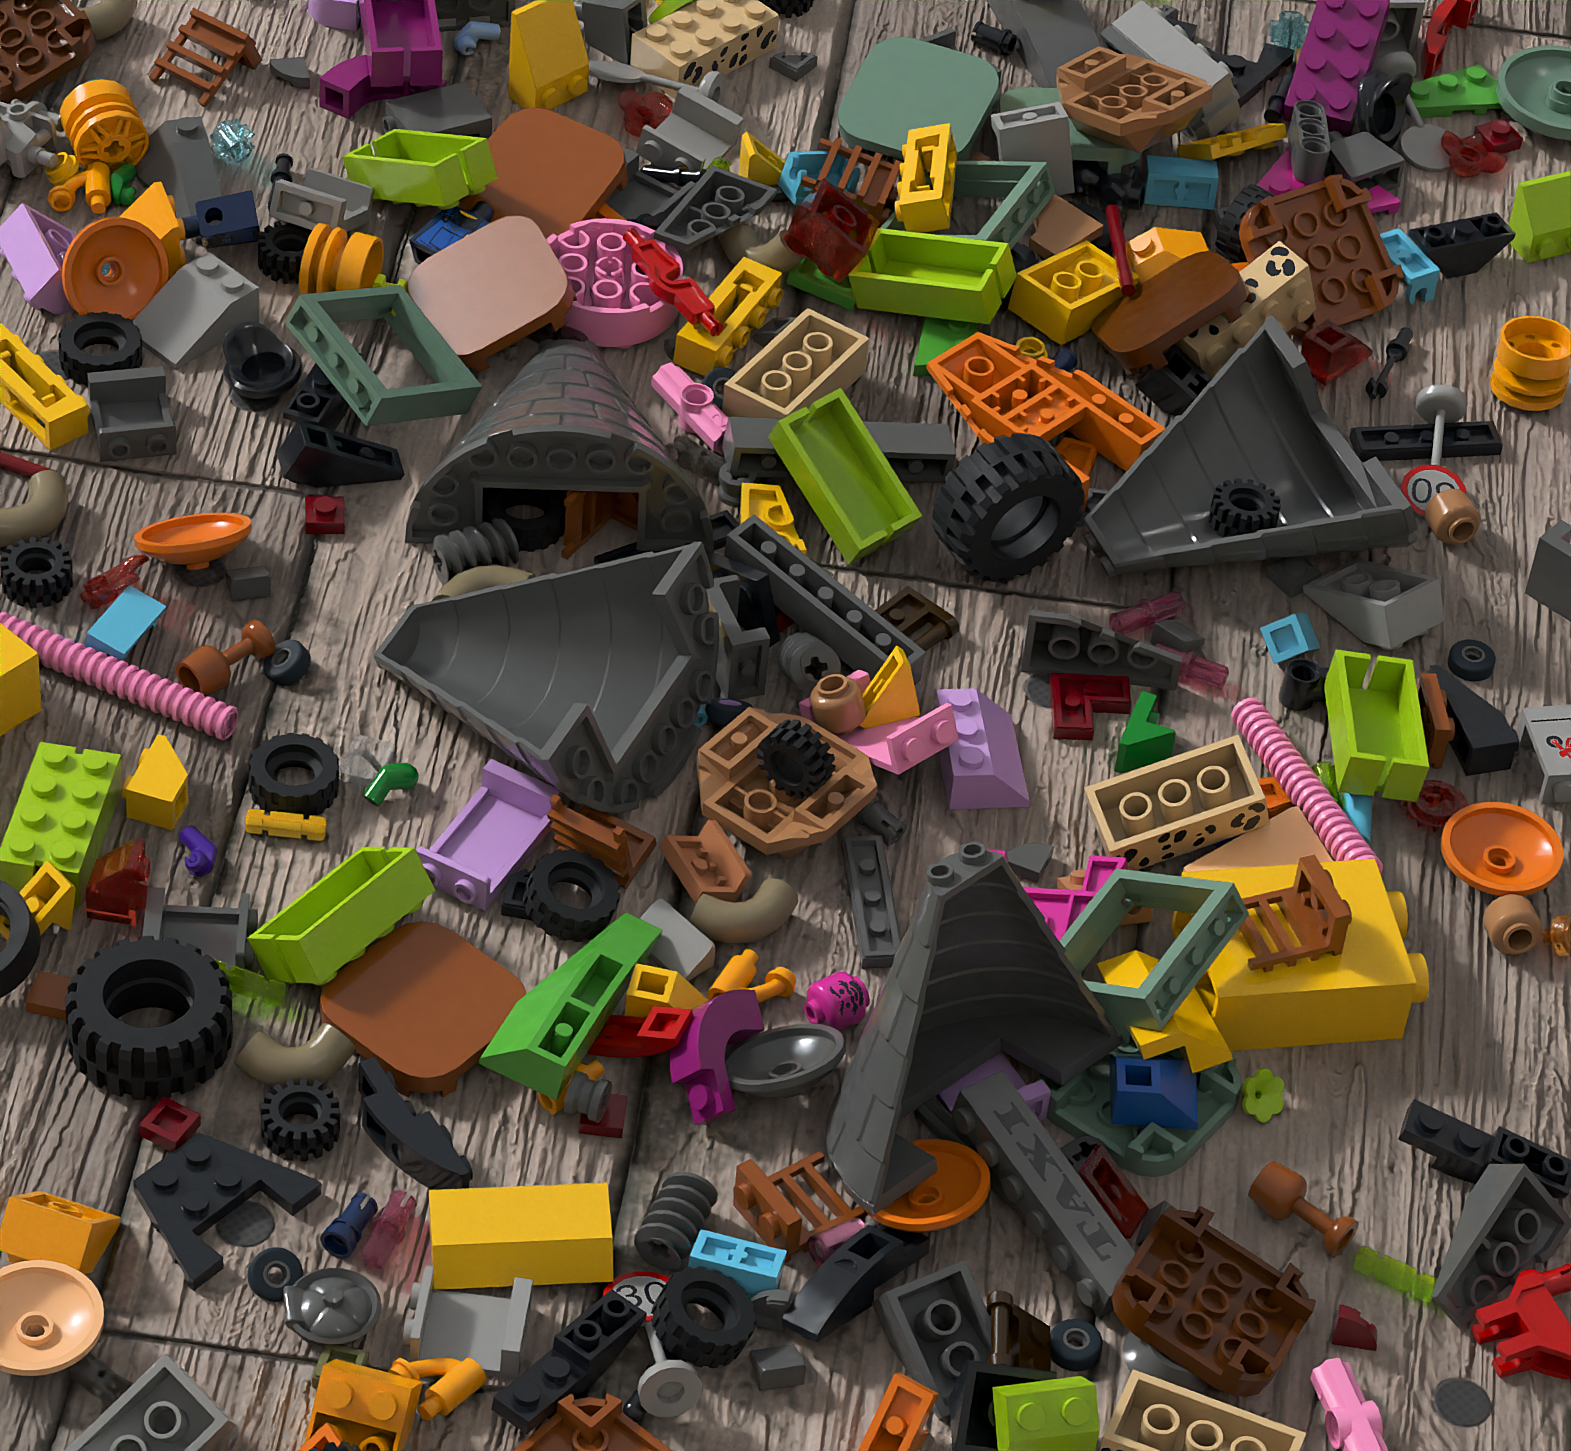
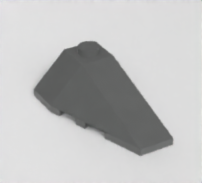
M201 116L167 120L149 136L147 151L144 157L135 165L137 179L144 188L150 187L154 182L161 181L167 196L172 195L174 198L176 218L197 215L196 202L222 196L209 139ZM212 221L209 225L215 226L221 221ZM201 237L191 238L195 244L202 243Z
M712 165L654 232L653 238L687 251L761 213L776 196L777 189Z
M1028 610L1023 638L1022 672L1046 675L1063 673L1129 676L1130 685L1177 690L1182 663L1181 656L1069 614Z
M1489 1164L1466 1199L1431 1298L1456 1326H1464L1475 1317L1477 1309L1486 1307L1497 1300V1294L1508 1285L1515 1284L1521 1271L1530 1269L1536 1263H1544L1553 1256L1571 1228V1218L1525 1164Z

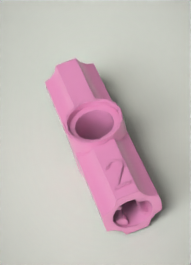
M672 362L660 366L657 373L652 376L651 386L677 412L680 428L689 433H697L713 451L723 455L722 443L728 417L714 404V393L711 388L700 383H694L679 366H675Z
M1340 1358L1325 1360L1322 1365L1313 1369L1310 1379L1325 1411V1428L1332 1447L1335 1449L1341 1448L1342 1451H1388L1382 1438L1383 1424L1379 1409L1372 1400H1365L1349 1363L1341 1361Z

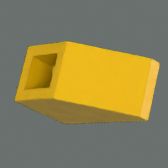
M158 734L151 747L144 748L135 774L133 776L129 775L126 778L122 788V799L126 800L127 818L173 831L189 803L188 774L167 737Z
M636 963L626 994L625 1016L647 1018L653 1006L693 1010L708 1002V1000L677 971Z

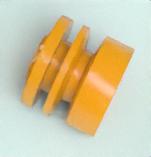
M105 79L88 81L74 88L64 99L60 109V122L83 169L86 170L87 166L91 163L102 162L109 166L112 174L124 163H130L135 167L144 157L149 146L148 132L130 94L124 86L116 81Z
M318 223L309 235L302 256L299 273L300 295L372 288L376 277L382 273L384 260L383 240L380 237L355 232L348 241L345 229L336 227L333 230L330 225Z
M1522 316L1506 322L1499 335L1496 349L1497 357L1493 363V372L1490 377L1491 391L1499 400L1515 408L1528 411L1553 409L1562 403L1567 391V383L1570 378L1569 370L1571 368V331L1561 323L1541 316Z

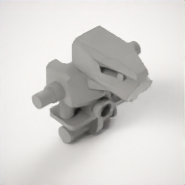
M18 99L12 100L10 104L0 102V165L3 163L8 164L12 168L13 176L19 178L26 177L39 165L54 168L58 163V155L48 152L44 148L54 150L58 146L56 131H64L60 122V114L47 111L46 106L38 101H32L28 104L22 103Z

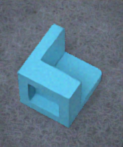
M1307 612L1295 613L1260 628L1274 664L1281 663L1305 652L1320 649Z

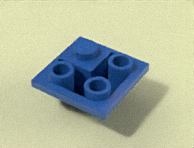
M1110 1053L1111 1124L1148 1126L1151 1122H1154L1162 1128L1197 1130L1196 1073L1191 1072L1184 1058L1154 1056L1144 1060L1142 1055Z

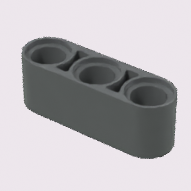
M1300 100L1295 103L1287 135L1292 172L1298 180L1316 183L1323 180L1331 148L1326 113L1320 103L1311 100Z

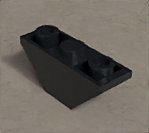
M1497 212L1410 229L1408 233L1411 240L1440 269V272L1447 279L1478 272L1514 240L1516 235Z
M315 363L283 411V418L296 423L300 420L335 431L350 405L317 363Z

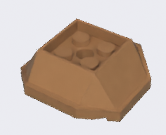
M1099 46L1058 67L1056 73L1060 103L1076 130L1137 153L1143 152L1184 129L1198 110L1206 103L1212 101L1213 87L1208 85L1202 78L1131 54H1119L1111 49Z
M748 707L698 749L697 767L702 815L710 820H717L721 827L766 855L778 853L791 859L810 845L827 841L876 797L877 784L875 777H873L868 755L804 716L787 713H766L764 709ZM788 719L791 722L794 719L800 720L801 727L806 723L812 726L811 732L815 734L818 731L823 736L819 740L822 744L828 742L831 748L827 753L834 754L835 761L832 762V764L836 765L835 771L832 773L833 775L808 798L805 796L803 799H797L796 794L789 797L786 795L785 788L781 791L775 788L777 782L774 779L769 782L765 777L768 771L761 770L759 767V763L762 760L757 759L758 744L774 728Z

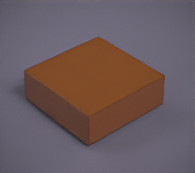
M39 971L25 1001L26 1012L66 1020L65 997L68 995L67 987L71 977Z

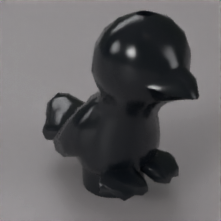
M1073 160L1075 192L1083 196L1097 194L1106 208L1109 205H1117L1120 210L1124 230V221L1128 216L1127 211L1130 209L1141 211L1145 200L1146 185L1144 182H1139L1138 166H1133L1128 175L1124 173L1107 175V171L1103 170L1098 161Z

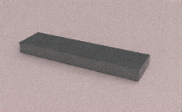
M842 836L841 851L861 969L891 968L896 951L901 943L883 836Z

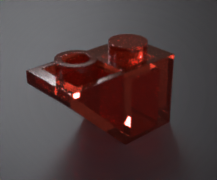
M1329 319L1304 334L1301 354L1311 369L1312 378H1315L1324 386L1370 357L1373 353V349Z
M136 837L96 859L85 889L87 918L132 926L137 925L141 911L146 909L148 887H152L146 884L149 879L152 860L151 857L145 856L144 838Z

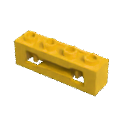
M947 123L911 129L908 131L907 144L902 145L904 163H900L902 181L897 183L899 200L895 201L898 222H904L905 229L908 232L924 233L949 229L958 155L951 125ZM924 169H927V173L931 172L930 180L933 190H931L930 185H926Z
M743 257L708 298L715 305V318L724 324L723 331L719 336L715 334L713 337L701 323L692 325L688 321L676 336L673 363L702 376H706L707 373L716 368H727L734 352L738 348L742 349L745 347L750 333L755 328L759 329L763 325L770 309H776L779 306L783 297V289L780 288L782 273ZM738 300L737 308L733 312L734 303Z
M1 323L0 403L50 451L88 434L90 409L86 400L81 395L74 393L60 375L53 373L39 355L32 353L17 334H12ZM37 417L45 423V428L37 422Z

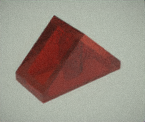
M1102 1144L1096 1145L1078 1171V1175L1124 1238L1130 1239L1149 1211V1207Z

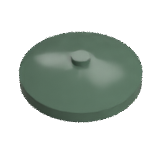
M1538 46L1513 54L1503 63L1499 71L1496 95L1500 105L1509 116L1524 127L1542 135L1563 140H1571V48L1563 46Z

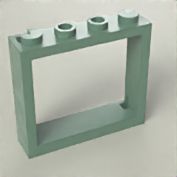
M957 161L953 196L1006 197V199L977 235H934L1009 243L1011 250L1056 193L1048 162ZM926 171V185H930L931 190H933L930 180L931 172L927 173ZM895 211L881 227L883 229L906 231L904 222H898Z
M401 285L299 295L285 321L291 332L365 426L467 414L482 388V385ZM392 309H393L394 312L396 313V316H395V317H394L393 314L391 313ZM384 318L436 383L386 389L335 323Z
M1116 868L1059 941L1066 949L1064 954L1077 972L1081 974L1133 906L1194 913L1193 918L1139 988L1083 980L1104 1008V1015L1110 1023L1161 1031L1249 916V912L1234 883ZM1126 897V900L1121 903V900Z

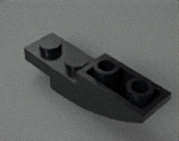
M375 1056L359 1062L358 1091L363 1097L362 1127L376 1146L403 1172L431 1190L469 1188V1181L473 1179L471 1165L464 1155L459 1156L454 1149L451 1135L446 1126H439L430 1111L416 1116L410 1101H403L399 1095L392 1073L389 1070L384 1071Z
M1416 1099L1412 1101L1407 1109L1398 1140L1434 1156L1431 1168L1460 1180L1476 1184L1489 1164H1525L1553 1198L1565 1199L1568 1196L1571 1188V1159L1501 1126L1496 1129L1493 1135H1490Z
M867 1225L840 1246L807 1281L782 1317V1326L802 1335L804 1338L819 1342L871 1307L872 1302H874V1289L927 1255L930 1249V1238L920 1233L900 1231L891 1227H886L881 1231Z
M611 1289L554 1337L553 1348L493 1397L491 1410L525 1434H528L546 1418L550 1419L557 1413V1402L570 1394H573L574 1400L580 1399L591 1388L646 1320L647 1313Z

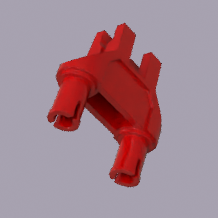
M1571 1263L1542 1273L1534 1269L1521 1271L1508 1299L1476 1310L1475 1317L1479 1324L1472 1325L1470 1332L1479 1345L1510 1337V1339L1497 1344L1496 1349L1500 1357L1493 1358L1491 1364L1500 1378L1533 1370L1556 1378L1571 1379V1325L1553 1299L1554 1296L1571 1291Z

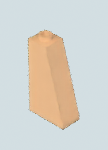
M1295 806L1269 819V825L1246 832L1184 867L1183 872L1298 864L1300 858L1315 855L1319 862L1334 861L1300 808Z

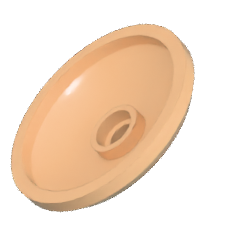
M47 1260L22 1261L0 1269V1371L22 1376L46 1375L72 1366L92 1350L103 1329L104 1307L98 1289L87 1276L66 1264Z

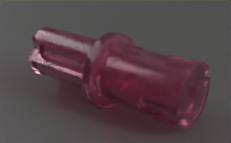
M1177 591L1150 601L1143 598L1139 600L1138 605L1111 613L1110 625L1114 632L1122 635L1146 626L1151 629L1156 622L1182 613L1186 603L1181 593Z
M1160 643L1155 645L1159 649L1182 657L1179 676H1182V680L1187 681L1188 678L1219 688L1224 687L1229 675L1227 666L1197 657L1194 651L1186 653Z
M401 1190L393 1191L381 1216L373 1220L371 1224L372 1233L360 1255L361 1259L365 1262V1267L369 1269L372 1267L377 1269L383 1268L395 1245L403 1241L405 1237L404 1227L417 1206L416 1200L412 1195L409 1196L404 1207H401L400 1205L407 1192Z

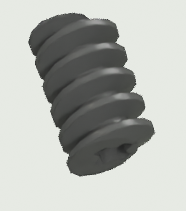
M502 518L492 520L491 524L487 522L480 523L476 528L473 526L466 527L462 532L455 530L450 532L448 536L441 534L433 540V564L436 574L443 585L449 581L450 571L455 576L463 572L464 567L467 570L478 567L477 563H480L481 566L492 565V559L495 560L497 565L506 566V555L509 556L514 564H517L519 560V548L516 537L511 527Z
M795 633L788 636L781 643L777 652V663L781 672L791 682L807 692H811L825 676L840 674L841 663L835 651L808 633Z
M676 1172L665 1179L662 1189L657 1193L654 1203L650 1206L647 1216L643 1219L641 1227L635 1234L634 1244L643 1260L661 1269L674 1270L680 1268L681 1259L689 1255L691 1245L696 1242L698 1232H700V1229H703L705 1220L711 1214V1207L718 1200V1193L715 1187L705 1178L689 1172Z

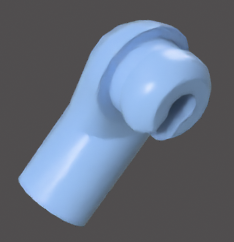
M470 21L455 36L454 47L461 55L469 56L474 53L472 48H476V43L479 39L497 41L500 37V26L495 23Z

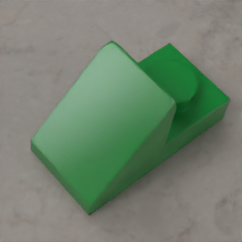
M1144 691L1141 692L1119 742L1114 771L1124 773L1157 763L1172 756L1176 732L1173 729L1158 725L1160 713L1154 712L1157 695Z

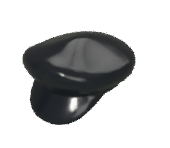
M1370 71L1362 77L1357 91L1360 133H1370L1389 148L1396 143L1405 118V101L1413 83V77L1410 73L1403 72L1391 77L1382 71Z
M242 322L229 329L224 337L223 352L227 363L223 370V377L226 383L239 395L253 399L276 397L290 390L301 378L303 362L299 354L281 342L266 326L257 322Z

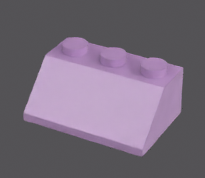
M22 203L0 226V253L10 263L13 269L11 274L21 284L25 291L23 296L32 307L37 310L44 308L55 315L75 311L68 302L63 289L62 266L67 249L76 237L74 231Z
M976 688L938 689L936 691L934 709L945 703L952 704L959 738L958 741L938 752L949 810L1029 807L1030 801L1011 715Z

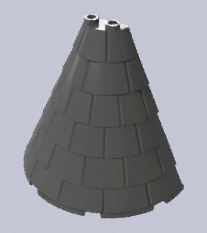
M1273 315L1265 319L1264 324L1244 348L1237 349L1182 415H1177L1148 450H1144L1114 487L1084 518L1089 531L1083 534L1092 553H1102L1103 557L1099 561L1110 579L1120 574L1160 571L1172 567L1216 565V563L1264 561L1266 558L1315 556L1318 553L1403 548L1414 544L1418 539L1414 533L1418 529L1412 505L1376 456L1364 463L1358 458L1324 411L1307 361ZM1241 478L1242 483H1247V479L1254 480L1253 485L1258 486L1261 482L1266 485L1265 490L1272 488L1275 491V496H1279L1281 500V509L1276 528L1258 530L1255 533L1231 537L1229 535L1223 538L1219 536V529L1213 531L1211 523L1208 521L1213 493L1219 484L1223 486V482L1226 480H1230L1234 484V479Z
M543 340L539 344L538 351L519 371L516 378L481 415L477 423L442 460L440 465L425 479L410 506L406 521L405 543L433 544L434 538L438 535L444 534L448 536L452 531L458 530L462 532L466 527L473 526L476 528L478 524L483 523V488L639 493L637 550L666 551L681 547L686 543L702 542L704 549L714 552L713 527L703 499L695 486L686 477L681 467L672 458L665 445L654 433L648 421L636 408L632 399L620 386L617 378L598 353L597 345L588 340Z
M693 542L689 545L658 553L650 551L558 575L551 573L511 584L505 583L453 597L412 605L374 653V659L380 669L389 671L414 690L422 692L440 708L456 716L477 734L490 740L510 757L524 764L578 805L593 811L606 813L628 812L638 809L639 801L646 796L656 798L673 782L690 757L702 731L698 726H695L700 705L711 703L719 650V615L716 612L709 611L707 589L715 585L710 563L703 543Z
M980 842L965 843L959 848V852L951 854L927 868V880L912 913L911 923L896 951L893 965L878 994L875 1008L862 1032L857 1050L846 1070L843 1083L833 1100L828 1114L826 1146L831 1168H836L842 1177V1185L846 1193L873 1216L937 1172V1163L934 1156L895 1133L898 1121L1001 1051L1058 1084L1064 1085L1122 1045V1035L1117 1033L1105 1017L1104 1008L1064 954L1066 949L1046 924V918L1023 889L1003 855L995 851L986 850L985 845Z

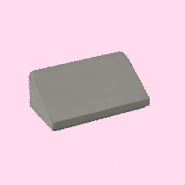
M659 898L639 918L663 930L661 937L649 954L663 969L677 971L687 981H690L714 966V943L664 899Z

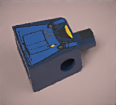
M252 190L198 201L195 203L197 215L182 218L185 228V239L201 237L203 248L208 249L258 242L260 229ZM212 221H221L218 225H209Z
M477 201L469 212L458 206L441 210L409 240L415 262L418 264L422 263L433 254L486 226L494 216V210L483 201Z

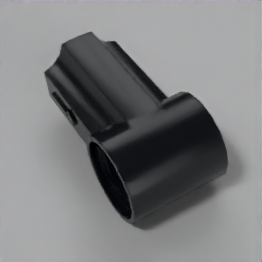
M1303 658L1289 661L1279 691L1280 702L1289 709L1303 711L1310 708L1313 701H1326L1324 682L1329 668H1319L1313 661Z

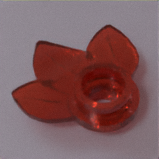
M625 89L618 99L619 106L625 112L623 116L624 128L628 133L636 137H640L642 128L645 125L656 129L669 116L673 107L670 98L659 92H648L641 96L632 89Z
M1446 130L1441 138V146L1450 156L1449 164L1451 168L1461 177H1476L1481 172L1497 173L1504 168L1507 162V156L1500 153L1487 152L1481 134L1461 139L1454 133Z
M142 554L130 556L123 560L121 564L88 580L83 585L85 590L80 594L82 602H88L91 609H96L113 601L119 595V591L140 580L139 576L134 572L143 563L150 561L149 557Z

